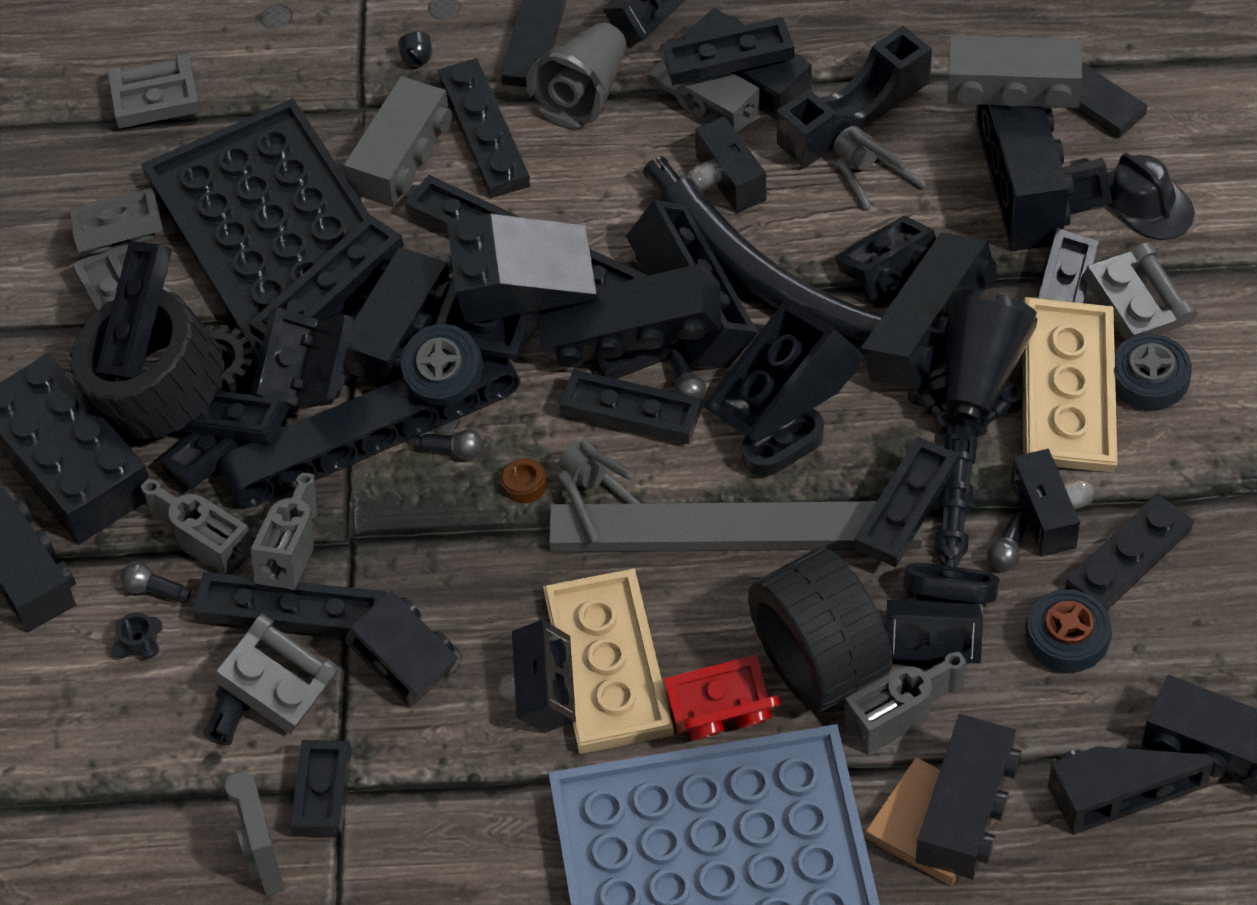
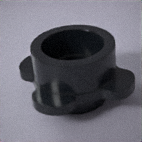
M131 613L122 617L116 623L118 640L112 646L114 654L119 658H126L129 655H142L146 659L154 657L159 652V646L156 641L158 633L163 629L162 622L157 617H148L143 613ZM142 635L139 640L133 639L136 636Z

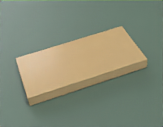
M1025 297L1023 302L1035 309L1038 321L1037 327L1022 354L1023 454L1049 448L1057 467L1113 473L1117 467L1116 391L1113 370L1115 368L1113 306Z
M635 568L543 586L550 624L567 633L571 638L576 722L572 724L579 754L674 736L670 712Z

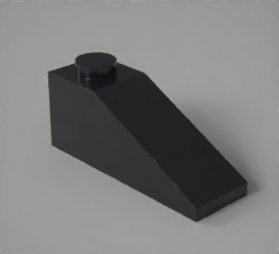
M1096 746L1082 752L1080 750L1068 751L1059 756L1056 761L1051 762L1048 787L1071 833L1075 835L1208 787L1213 761L1209 755Z

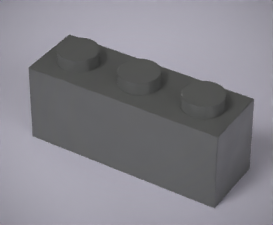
M950 35L947 104L1079 108L1082 84V39Z
M403 76L399 78L343 165L345 177L358 196L394 207L402 193H407L410 190L414 181V174L421 163H426L429 160L433 144L440 133L447 131L451 123L452 111L448 108L446 90Z

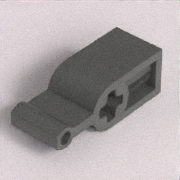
M662 59L647 74L648 82L653 87L662 88L676 96L679 104L688 113L705 123H710L725 116L739 134L760 113L759 87L732 72L672 86Z
M301 473L296 478L297 488L292 498L280 500L270 508L251 547L255 584L296 589L314 548L312 519L318 514L314 474ZM279 567H282L279 575H276Z
M147 479L141 485L151 517L156 520L162 519L172 525L178 546L217 573L232 575L251 555L253 543L248 525L197 494H186L176 498L163 490L160 483L154 479Z
M960 652L950 653L946 656L944 662L926 672L916 667H903L845 698V725L868 755L900 738L927 721L932 701L947 693H957L962 689L965 679V658Z

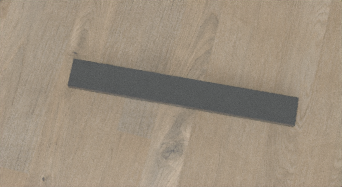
M877 501L584 504L599 538L595 544L590 542L573 504H551L550 552L815 550L819 547L826 549H854V538ZM922 525L907 549H922Z

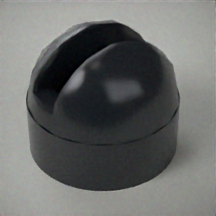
M411 32L403 35L398 40L400 56L408 66L418 68L421 66V62L426 64L431 59L432 44L428 34L424 32Z

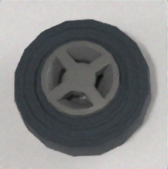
M436 324L423 328L411 337L403 350L401 369L404 381L416 397L429 404L446 406L462 401L474 391L481 380L483 360L479 346L469 333L455 325ZM448 364H452V366H449L448 369L445 370V373H443V369Z
M1149 333L1129 338L1122 342L1115 351V368L1113 369L1115 374V391L1124 402L1140 409L1158 410L1174 405L1182 399L1190 386L1192 364L1188 353L1178 342L1163 335Z

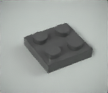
M153 188L70 209L73 237L78 253L86 250L89 253H100L112 248L113 243L128 239L130 241L142 242L154 237L155 232L163 231Z

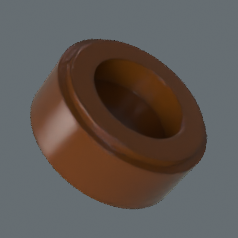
M528 458L518 459L509 463L503 469L500 477L504 494L510 500L517 503H530L538 500L546 492L548 485L544 467L538 461Z

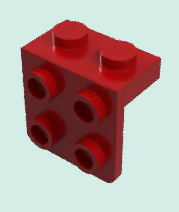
M757 654L674 675L662 680L676 734L678 736L689 733L691 741L718 735L719 732L724 731L723 724L736 721L738 729L764 723L772 718L770 711L780 706L778 695L768 697Z

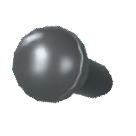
M680 349L671 350L669 362L676 377L675 393L703 399L706 393L704 381L693 373L686 355Z
M465 429L453 435L424 434L414 438L415 449L422 450L423 452L452 453L466 461L475 459L481 453L483 446L480 435L471 429Z
M1016 512L1014 517L1010 518L1002 537L989 546L987 558L989 564L994 569L1006 572L1012 570L1018 564L1020 559L1018 545L1027 528L1026 522L1028 517L1025 513Z
M133 562L127 565L121 574V583L124 589L132 594L150 592L175 602L182 601L185 603L188 602L191 595V590L185 588L183 584L154 575V572L141 562Z

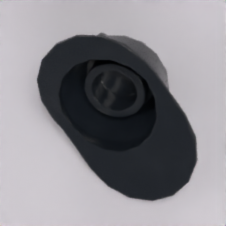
M1129 153L1121 155L1116 168L1108 174L1112 203L1107 204V206L1122 217L1132 228L1146 237L1167 240L1185 234L1193 223L1195 215L1193 203L1186 193L1170 179L1167 167L1159 159L1152 156H1131Z

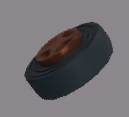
M1056 590L1042 596L1031 607L1025 625L1027 646L1035 659L1047 668L1063 673L1081 672L1095 666L1106 655L1112 638L1110 616L1103 604L1090 594L1077 590ZM1075 632L1074 636L1067 637L1068 633Z

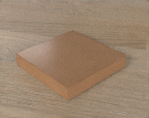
M916 757L866 830V840L952 887L958 875L915 863L917 839L940 773L938 768Z

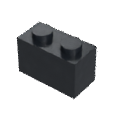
M392 590L350 627L344 640L410 708L451 671L458 659L453 653L455 649L450 640L439 631L433 632L421 620V613L409 599L405 597L399 598Z

